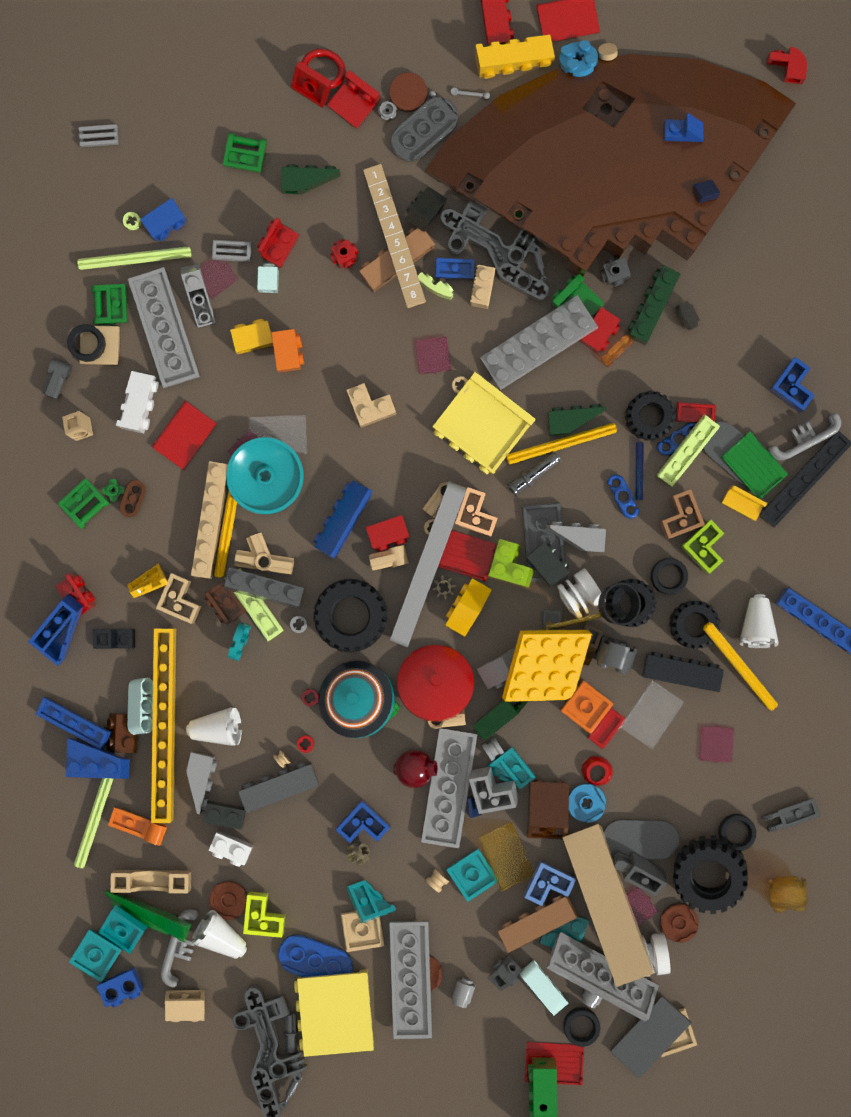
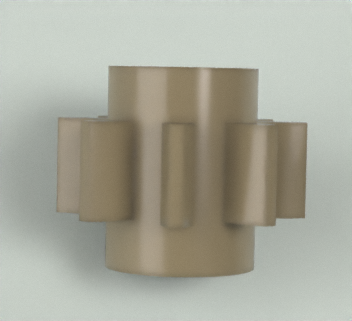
M441 576L440 582L434 580L437 587L432 590L439 592L437 598L441 594L444 595L445 599H447L446 594L448 593L454 595L451 588L456 587V585L449 583L452 578L445 581L444 577ZM448 583L447 588L449 591L441 593L439 584Z
M359 840L347 847V858L352 864L357 862V865L360 866L370 859L368 857L370 849L366 843L360 844Z

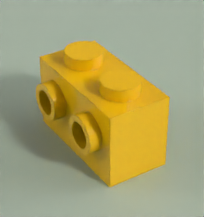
M258 319L253 321V324L247 326L245 324H238L234 326V329L230 330L237 354L273 346L268 320Z

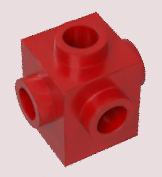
M344 239L336 241L333 244L334 246L331 247L332 253L330 254L334 265L338 263L340 269L353 266L357 261L356 254L359 253L355 244H350L349 240L344 241ZM346 249L347 254L341 255L340 252Z

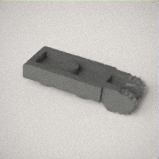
M812 797L780 808L776 812L763 816L764 821H769L779 817L781 823L772 824L767 827L768 832H772L817 818L820 814Z

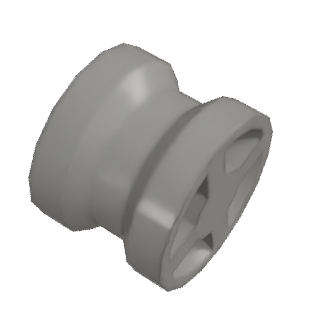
M495 737L491 738L489 743L482 744L491 761L498 754H504Z

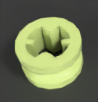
M128 212L123 217V224L129 230H136L141 225V218L134 212ZM131 216L137 219V221H134L136 224L133 226L127 224V221H130L128 218Z

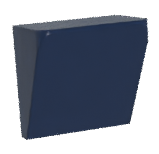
M713 180L693 185L699 203L717 199L720 195V191Z
M474 796L468 797V816L474 818L482 815L478 812Z

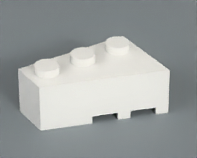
M131 371L125 392V403L121 405V410L123 411L121 420H117L116 426L143 434L145 430H148L150 425V419H148L149 411H152L154 407L152 397L153 393L157 392L159 384L155 376Z

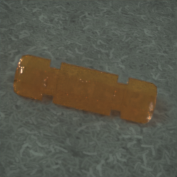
M625 335L621 342H617L608 351V354L601 358V362L607 367L613 363V359L616 360L626 350V347L633 344L632 338Z

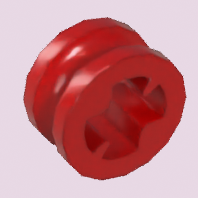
M303 735L297 741V748L303 753L310 752L314 747V740L309 735ZM304 739H308V742H311L307 749H303L304 746L301 747L300 745Z

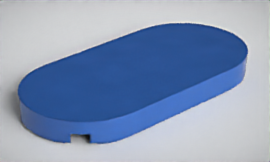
M294 934L287 937L281 943L278 950V958L282 967L286 971L301 977L352 973L353 963L347 952L305 935Z

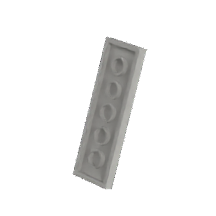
M163 267L129 278L128 282L162 387L165 389L199 378L200 374L166 269Z
M577 295L480 358L499 389L502 390L598 329V326Z
M439 728L434 758L438 765L437 776L431 777L421 838L422 843L459 848L470 784L469 777L472 771L477 740L476 733Z
M390 921L393 1039L432 1038L429 921Z
M562 932L557 934L546 966L547 969L643 1021L649 1020L659 985L643 977L616 987L604 955Z

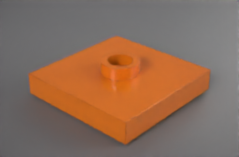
M583 680L576 688L573 696L567 700L560 711L591 734L614 703Z

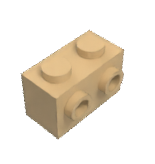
M205 990L166 991L165 1021H204Z

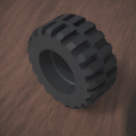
M344 579L329 585L319 595L314 606L313 621L320 638L328 646L342 652H357L372 646L380 638L387 622V608L384 599L373 586L357 579ZM348 597L361 600L366 605L369 613L366 626L361 631L353 634L340 631L335 626L332 618L335 605L340 600Z
M711 835V839L700 836L699 841L692 839L689 841L688 846L684 845L681 848V853H678L675 858L673 882L677 894H680V899L684 903L689 902L691 909L694 910L697 907L701 913H705V910L710 911V914H716V910H721L723 913L727 911L728 906L733 908L737 905V900L741 901L744 897V891L747 890L748 886L747 863L744 860L741 850H737V846L733 842L728 844V839L722 837L721 840H718L714 835ZM716 861L728 869L729 878L719 887L706 888L699 885L693 879L692 871L701 862Z

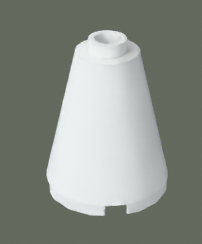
M757 594L749 600L739 640L741 646H743V643H747L749 648H770V644L774 643L775 647L779 645L770 601L768 598H765V595Z
M230 707L191 720L189 725L186 726V733L192 740L230 746L239 745L242 735V729L238 730V723H241L240 714L237 708Z
M210 910L206 914L209 917L206 920L202 919L192 937L195 940L192 943L234 959L242 957L247 950V947H245L246 942L215 910Z

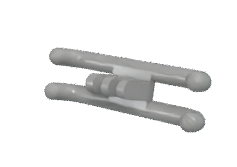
M833 413L829 415L830 427L817 435L808 421L804 422L807 430H804L801 424L797 426L799 434L795 428L790 429L797 446L782 452L776 445L768 448V452L774 459L783 461L835 435L841 427L839 414Z
M188 909L183 911L178 918L184 921L195 920L199 913L197 910ZM171 935L161 968V978L166 985L175 987L179 982L178 977L173 976L170 972L174 957L191 961L192 956L185 954V952L193 953L194 949L187 947V944L195 946L192 943L193 940L186 938V941L182 942Z

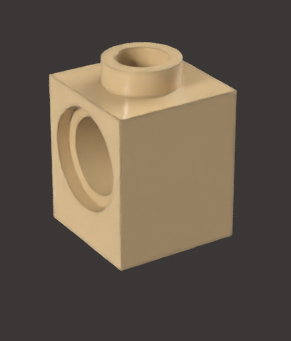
M77 411L62 417L65 435L78 441L93 435L91 419L82 412Z

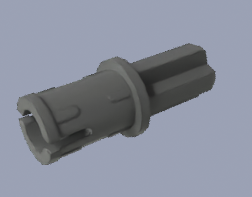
M289 1013L285 1016V1031L283 1032L286 1042L285 1052L295 1053L298 1051L297 1035L299 1034V1031H297V1015Z

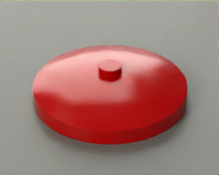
M442 645L425 646L412 652L402 663L397 678L398 694L406 709L416 717L432 722L449 720L460 714L469 704L474 690L473 672L467 660L456 650Z

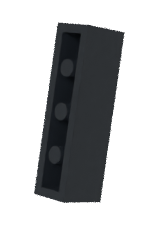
M652 652L651 655L646 654L642 677L720 692L724 673L723 669H719L720 665L708 663V666L700 665L701 661L689 659V663L681 661L682 657L670 655V659L663 658V654Z

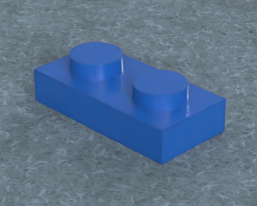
M436 258V278L474 280L475 259Z

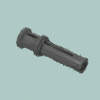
M555 451L552 452V454L528 472H521L517 479L513 482H508V487L518 497L521 491L532 486L534 480L558 462H561L560 457Z

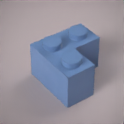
M539 860L524 891V898L542 906L550 889L568 897L576 878L551 864Z

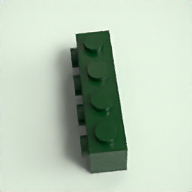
M665 265L661 269L657 268L652 278L655 282L652 287L648 286L644 294L647 298L644 304L640 303L636 311L638 317L636 321L632 320L628 327V331H630L628 338L643 345L648 343L681 273Z

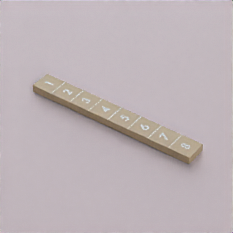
M382 164L364 169L363 171L408 308L425 303L424 293Z

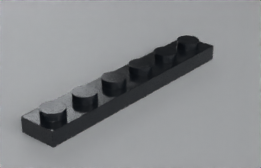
M840 431L833 435L759 515L773 528L776 527L851 446V441Z

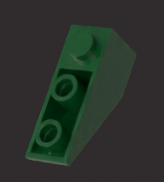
M288 164L287 167H282V194L302 195L340 177V169H336L335 166H325V169L317 168L315 165H306V168H299L298 165Z
M591 404L590 408L582 409L581 405L571 406V410H563V407L551 408L552 411L547 413L549 436L570 434L603 413L606 407H601V404Z

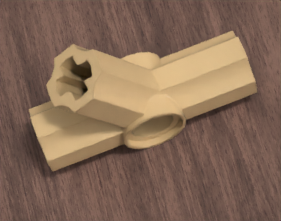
M262 532L246 538L251 552L237 550L235 567L292 575L294 558L271 555ZM263 557L269 559V565L265 568L260 566V560Z

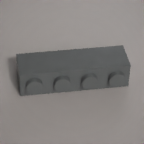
M233 568L228 569L223 586L225 590L295 609L300 605L304 590L302 587Z
M305 761L295 765L296 769L291 771L288 768L278 771V776L271 778L268 775L260 778V782L254 785L253 782L242 785V789L238 793L246 813L319 786L320 783L312 763L307 764Z

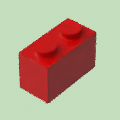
M602 307L593 319L598 329L579 340L580 343L597 354L600 350L605 351L610 343L607 339L611 334L615 336L621 327L618 325L620 319Z
M402 515L366 527L373 550L377 549L378 552L388 549V545L396 543V546L406 543V538H409Z

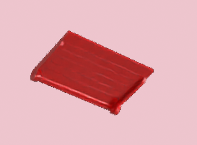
M557 0L537 4L542 36L550 35L552 42L600 33L594 0Z
M184 401L152 445V448L184 470L217 423Z
M451 530L438 567L486 581L496 544Z
M527 1042L525 1082H529L528 1064H532V1058H555L557 1084H583L584 1047L574 1044Z

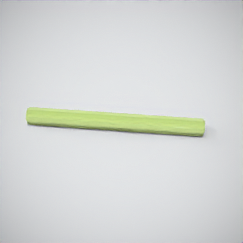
M179 247L78 259L77 264L78 268L83 270L190 258L191 249L190 247Z
M102 778L74 862V866L78 868L85 867L113 782L112 778Z

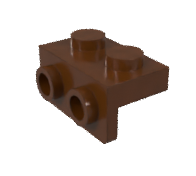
M223 580L209 591H206L205 595L207 597L204 599L210 607L214 606L217 611L215 615L221 623L225 622L227 625L247 611L234 592L223 589L225 582Z
M109 714L107 728L111 731V734L106 742L108 751L113 753H136L137 734L133 735L128 730V714Z

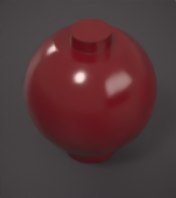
M408 750L400 755L393 766V772L404 786L419 788L426 785L430 781L431 776H437L438 765L436 761H431L425 752Z

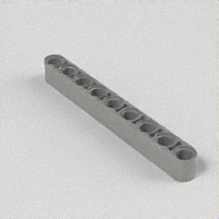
M450 481L447 485L391 635V642L408 648L466 493V487Z

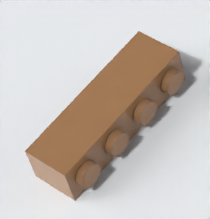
M413 227L407 232L408 236L405 238L413 263L435 248V243L426 231L423 232L417 227ZM382 250L376 255L377 259L372 262L369 260L361 266L360 275L373 292L397 276L389 250Z
M560 895L552 899V904L546 906L544 903L542 906L536 907L535 913L530 915L527 912L519 916V921L513 924L512 921L503 924V929L498 931L508 953L578 918L579 915L570 897Z

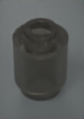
M689 301L675 307V314L683 329L687 328L690 331L698 326L697 323L700 319Z

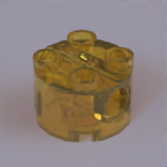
M783 876L774 878L775 882H772L771 879L768 880L770 892L769 905L774 908V912L782 913L786 909H794V911L806 910L805 906L808 905L807 880L801 877V881H799L796 876Z

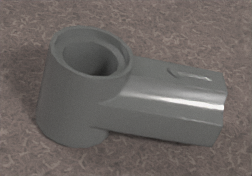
M53 358L49 364L48 377L41 393L58 399L64 382L67 381L71 374L72 365Z

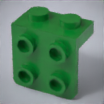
M578 274L577 277L573 275L565 283L567 287L563 291L559 289L552 296L554 300L551 305L556 309L578 295L591 317H593L603 306L604 302L584 283L585 278Z

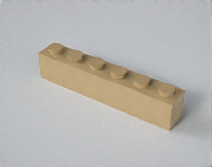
M209 461L191 576L213 579L227 492L226 473L228 464Z

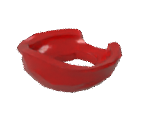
M592 756L582 764L581 771L585 781L593 785L602 786L611 780L613 774L612 765L605 758ZM596 765L602 766L605 770L604 777L598 782L590 779V770Z

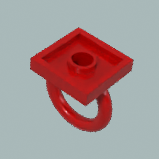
M327 49L312 50L296 65L291 88L323 108L327 103L330 89L337 87L344 80L346 74L345 64L340 56L333 51ZM320 56L330 58L338 67V75L335 79L329 80L308 67L309 62L313 58Z

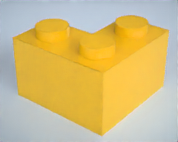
M473 578L468 585L465 583L459 592L462 596L458 595L453 603L455 608L451 607L446 615L449 619L445 626L465 637L478 617L492 589Z

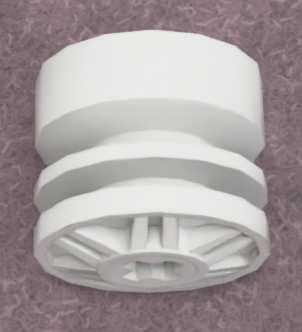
M585 568L574 574L576 584L573 585L568 579L565 580L568 587L567 590L561 583L557 585L561 600L569 612L575 615L577 619L582 617L579 608L585 614L589 613L586 606L587 603H590L594 608L598 607L599 597L602 593Z
M651 934L649 944H647L644 935H642L656 974H670V958L665 934Z

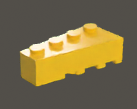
M550 35L528 37L524 39V42L513 39L504 45L499 44L498 41L491 42V45L483 47L482 44H476L475 60L479 78L484 77V79L493 78L495 74L500 73L509 75L514 70L519 69L521 71H528L532 67L539 65L540 67H547L555 59Z

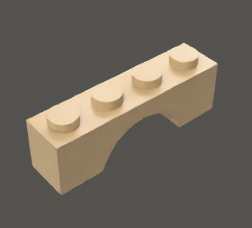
M114 870L111 872V893H131L136 891L189 893L191 891V871Z

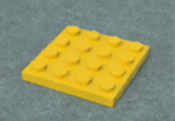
M520 630L502 695L505 702L569 700L576 690L592 633L589 630Z

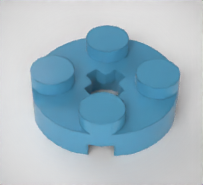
M587 40L564 45L559 56L560 67L565 73L567 71L573 73V76H586L592 73L594 67L597 66V51ZM580 57L582 58V60L578 61V59L575 58Z
M580 784L572 789L569 794V812L575 819L590 823L598 820L603 815L606 798L598 787L592 784ZM584 798L592 800L589 808L586 806L582 807L581 804Z

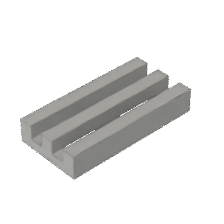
M117 124L78 127L81 148L119 145ZM110 130H114V132H108V133L84 134V132H96V131H110ZM114 137V140L84 141V139Z
M213 240L212 260L250 262L251 242ZM216 246L247 247V250L216 248ZM216 253L246 254L247 256L216 255Z

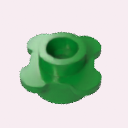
M110 479L109 484L102 488V493L109 496L112 502H116L118 497L124 493L125 488L120 486L116 479Z

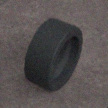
M82 324L73 328L67 339L68 349L71 354L84 362H91L100 358L106 346L105 337L102 332L89 324ZM83 332L93 333L97 338V348L91 354H82L76 348V338Z
M665 558L658 561L651 571L653 586L663 594L680 592L688 581L686 566L674 558ZM673 565L679 570L681 578L676 586L667 588L659 582L658 573L663 566Z
M741 814L726 816L718 828L720 840L722 837L728 839L726 836L727 827L735 821H740L747 826L749 835L743 843L735 845L737 850L744 851L749 849L756 839L754 823L748 817Z
M584 1007L571 1010L566 1015L563 1023L567 1039L572 1044L580 1047L593 1044L599 1037L601 1030L596 1014ZM578 1016H586L593 1023L592 1033L586 1038H578L571 1032V1022Z

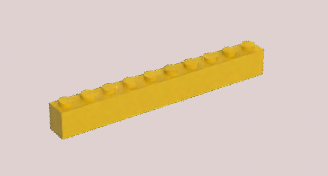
M173 628L154 629L151 823H171L174 820L176 629Z

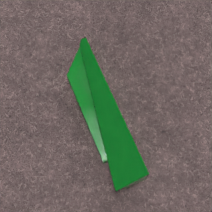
M111 889L105 891L113 908L117 905L147 927L167 935L170 934L182 942L186 941L192 923L176 918L174 914L121 893H111Z

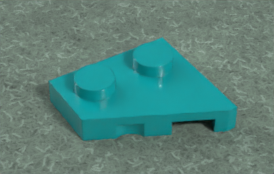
M513 746L486 766H491L493 775L499 777V779L505 782L515 781L516 787L522 789L536 778L534 772Z
M366 880L349 885L346 888L361 924L396 910L395 906L388 904L382 898L383 896L378 891H375Z

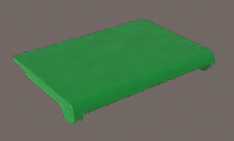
M751 432L747 433L722 456V459L759 499H762L788 475Z

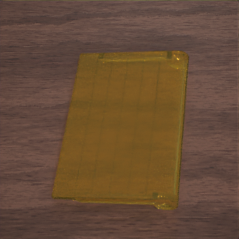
M598 610V614L551 624L548 621L546 622L547 626L541 630H558L588 623L601 618L602 615Z
M512 822L479 837L501 891H505L532 877L534 872Z

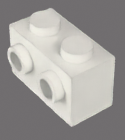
M218 830L209 851L212 852L214 857L219 859L225 857L230 859L231 864L240 867V865L246 864L254 845Z

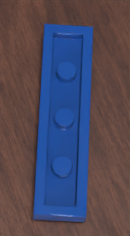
M43 697L35 714L100 750L104 749L111 734V731L48 697Z

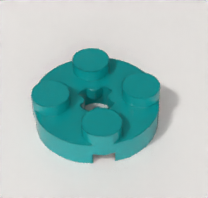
M243 622L239 623L232 640V647L229 649L228 658L240 661L243 653L242 649L246 646L249 638L248 634L251 625Z

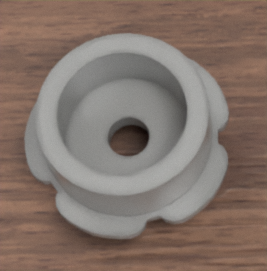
M384 101L378 107V114L384 120L393 119L396 116V105L389 101Z

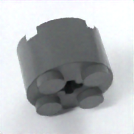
M602 636L594 659L597 660V665L600 667L608 668V666L616 668L615 671L627 674V671L632 669L638 648L634 646L631 649L627 642L611 637L607 641L605 636Z

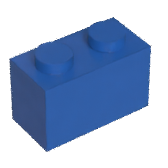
M172 198L140 219L155 242L166 239L169 236V232L174 229H181L185 225L184 222L187 221Z

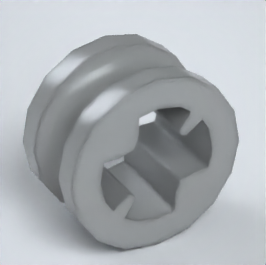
M296 616L291 620L290 627L294 632L302 633L307 628V621L302 616ZM296 619H301V622H304L301 630H296L297 627H293Z

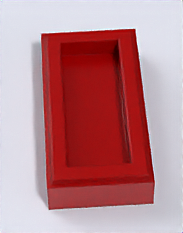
M677 402L676 422L697 423L704 414L715 422L716 405Z
M610 708L587 738L601 749H604L626 719Z

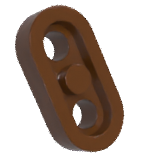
M132 480L125 487L119 504V511L125 517H133L138 513L146 491L145 485L141 481ZM133 486L138 487L137 493L132 492ZM126 504H131L132 508L130 511L125 510Z

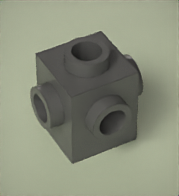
M625 257L618 260L616 258L606 260L601 268L602 271H600L602 281L606 282L607 286L612 284L613 287L622 285L624 280L631 277Z
M508 956L503 960L498 959L492 967L494 969L487 978L502 991L508 986H513L519 980L518 975L522 969Z

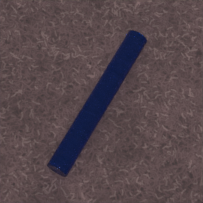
M636 442L635 500H643V442Z

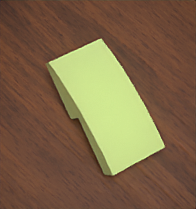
M421 272L418 275L420 284L428 291L445 299L451 300L454 294L452 292L454 290L447 282L443 284L439 281L434 285L435 281L429 274L424 275Z

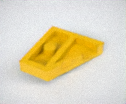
M158 563L130 582L127 587L133 598H136L169 583L163 568Z

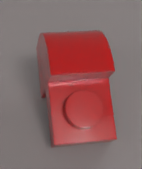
M790 47L787 54L782 50H774L767 56L766 64L785 67L783 82L802 85L805 81L807 60L799 49Z

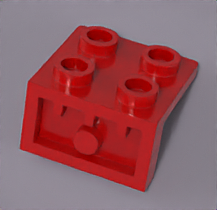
M349 70L345 75L346 81L329 101L328 107L353 127L358 128L380 101V93Z
M276 217L275 221L271 220L267 227L268 233L265 238L262 237L257 247L259 248L258 252L261 258L282 268L300 235L282 225L281 220Z
M68 573L65 575L66 579L55 586L63 599L70 594L84 606L81 615L96 606L94 595L91 591H86L83 586L85 582L80 575Z

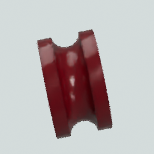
M307 689L302 694V702L306 706H314L318 702L319 694L314 689ZM312 692L315 694L313 697H316V699L308 703L305 695H309Z

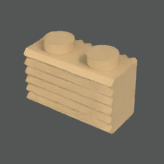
M483 265L476 266L470 299L471 306L488 309L496 268Z

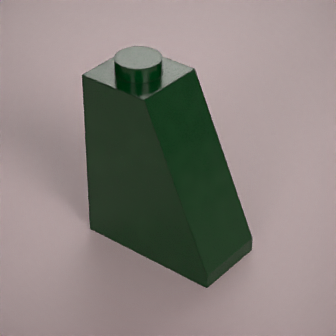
M501 699L473 725L475 732L478 736L487 740L518 715L528 701L505 702Z

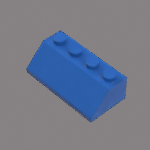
M353 480L351 484L347 482L342 491L344 493L341 500L337 499L332 509L335 512L332 517L328 516L323 524L325 526L323 533L319 532L313 541L316 543L315 548L334 559L337 557L373 494L372 490Z

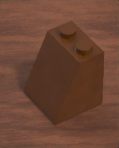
M544 780L530 782L527 838L563 840L562 837L567 835L569 828V784L563 781L548 783Z

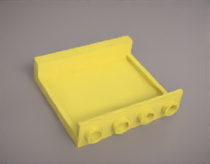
M475 372L432 428L435 430L433 433L440 439L446 438L450 442L448 445L455 451L460 449L465 453L464 458L471 463L477 462L480 465L479 469L488 475L489 473H495L507 454H509L536 419Z
M367 969L356 973L311 977L298 976L297 981H294L295 993H299V1000L296 1001V1010L300 1012L301 1020H298V1031H302V1039H299L300 1051H304V1057L374 1050Z

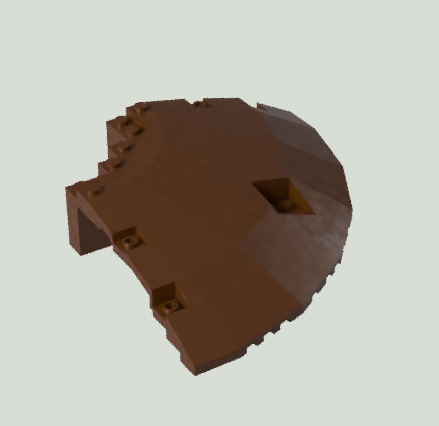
M640 54L621 55L609 61L599 59L597 66L594 67V71L586 76L576 77L568 71L565 73L559 67L499 95L444 142L426 168L425 173L438 182L444 183L455 192L458 191L469 200L481 203L520 230H525L536 237L540 242L567 259L569 263L566 270L576 277L578 274L582 277L585 276L603 249L619 259L630 244L645 255L655 240L685 260H688L716 222L796 103L764 81L700 59ZM609 105L612 111L609 114H604L601 111V107ZM689 113L703 122V142L664 141L665 119L685 120L686 114ZM761 131H767V136H763ZM737 172L739 177L734 178L732 173ZM713 180L720 191L719 197L699 203L693 185ZM469 183L473 184L474 186L471 190L467 189L466 185ZM518 211L522 213L520 218L515 216V213Z

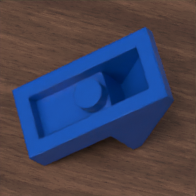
M689 113L686 114L685 120L665 119L664 141L703 142V122Z

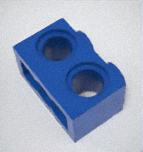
M135 967L103 980L102 983L99 982L96 986L105 1007L111 1005L112 1008L122 1004V1000L128 997L132 1000L140 996V992L144 988ZM125 981H132L134 988H127ZM108 989H114L117 993V996H110L108 994Z

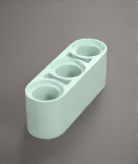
M148 677L134 679L129 683L127 726L129 732L133 735L150 733L152 731L153 681Z
M534 960L519 973L553 1015L569 1004L564 995Z

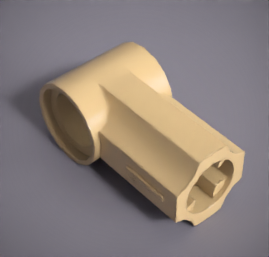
M448 482L440 484L423 507V510L434 518L443 499L441 488L448 485Z
M405 545L369 555L372 571L409 564Z
M463 710L457 716L441 721L437 725L431 721H428V724L435 729L466 725L465 712Z

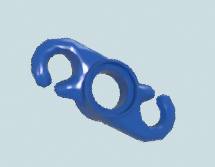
M688 423L672 433L668 438H665L663 441L670 445L669 450H663V442H658L657 449L662 455L674 453L679 444L675 443L674 436L682 434L685 439L689 434V429L694 427L696 423Z
M618 474L611 475L607 481L608 485H611L614 479L620 481L619 486H611L610 489L614 493V499L622 514L629 519L635 518L639 513L638 508H635L632 514L627 513L626 510L629 506L635 507L636 503L633 501L632 493L624 478ZM620 491L628 493L629 498L626 502H621L618 499Z

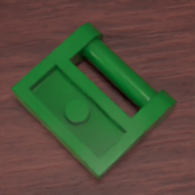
M229 132L223 166L261 173L267 139L261 138V140L241 137ZM237 143L259 147V150L256 152L234 148L233 145Z
M126 284L91 286L94 293L95 310L93 325L128 323ZM101 292H106L107 317H102Z
M87 478L58 503L80 529H83L86 526L85 523L98 511L110 504ZM96 497L99 501L79 518L76 514Z

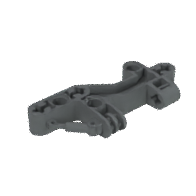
M471 200L462 214L452 209H446L442 212L441 225L446 230L452 232L448 241V250L452 255L462 254L470 242L487 252L493 268H496L497 277L502 283L534 301L542 302L547 298L549 288L545 284L547 277L543 271L545 268L540 247L534 243L536 237L533 236L532 238L529 233L525 234L523 233L524 230L521 229L512 245H504L499 235L480 225L488 209ZM452 216V221H449V223H447L446 218ZM460 220L457 228H455V224ZM454 241H459L462 247L460 249H453L451 244ZM517 252L520 254L521 259L514 261L511 258V254ZM528 253L534 256L537 271H540V280L520 269ZM507 269L510 270V275L504 277L503 273ZM515 273L518 274L516 276L515 282H512ZM524 278L528 281V285L521 287L518 284V280ZM534 283V286H533L531 292L528 291V290L530 289V287H531V284ZM542 288L543 294H540V296H538L536 290Z
M253 984L245 992L244 998L247 1007L236 1011L232 1023L237 1030L254 1027L260 1043V1049L253 1067L251 1080L263 1116L280 1117L282 1108L287 1107L289 1098L293 1096L302 1080L301 1071L307 1069L308 1066L303 1063L305 1061L304 1057H301L303 1051L298 1050L295 1053L281 1055L277 1051L280 1040L274 1020L289 1014L284 995L281 994L266 999L263 989L259 985ZM252 991L254 994L258 993L256 997L257 1004H255L254 996H250ZM242 1015L246 1017L247 1022L240 1023L237 1017ZM288 1060L291 1061V1062H289V1066H290V1067H293V1068L288 1069V1063H287ZM279 1064L283 1066L284 1070L277 1072L274 1066ZM258 1071H260L261 1074L264 1073V1076H263V1082H264V1083H262V1084H261V1082H262L261 1076H260V1075H257V1072H258ZM292 1075L293 1079L285 1093L286 1097L280 1102L274 1081ZM268 1089L272 1094L264 1096L262 1090ZM270 1102H272L271 1106L273 1111L276 1110V1114H273V1112H269Z

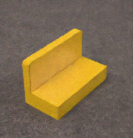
M734 485L729 487L721 504L753 521L757 520L762 508L767 505L766 502Z

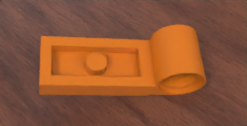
M116 806L108 823L110 827L141 837L155 845H161L167 826L162 823H151V819Z

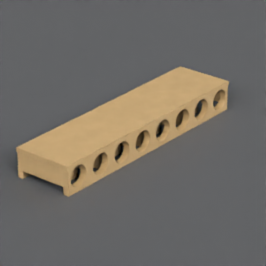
M597 824L562 837L616 987L654 974L653 965L618 870L615 868V862L602 827Z

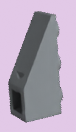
M200 264L182 267L181 277L197 327L216 323Z
M551 522V525H545V529L580 551L605 552L606 529H600V525L588 524V528L581 527L582 524L570 523V526H563V522Z
M192 751L186 772L196 812L201 814L208 802V799L205 797L207 791H211L213 780H210L211 773H215L217 761H214L215 756Z

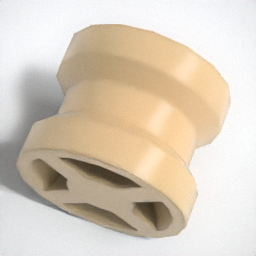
M436 868L433 870L432 876L425 879L438 893L441 892L444 884L450 882Z

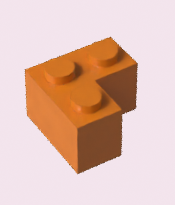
M295 329L271 332L278 373L301 370V364H304L303 353L299 351V348H303L300 333L297 334Z

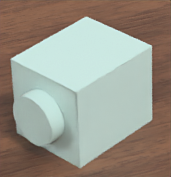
M263 264V267H258V292L278 293V267H274V264Z

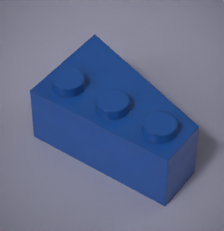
M68 594L61 600L28 642L59 666L66 658L84 606Z
M67 739L66 777L129 779L130 759L110 751L100 750L79 739Z

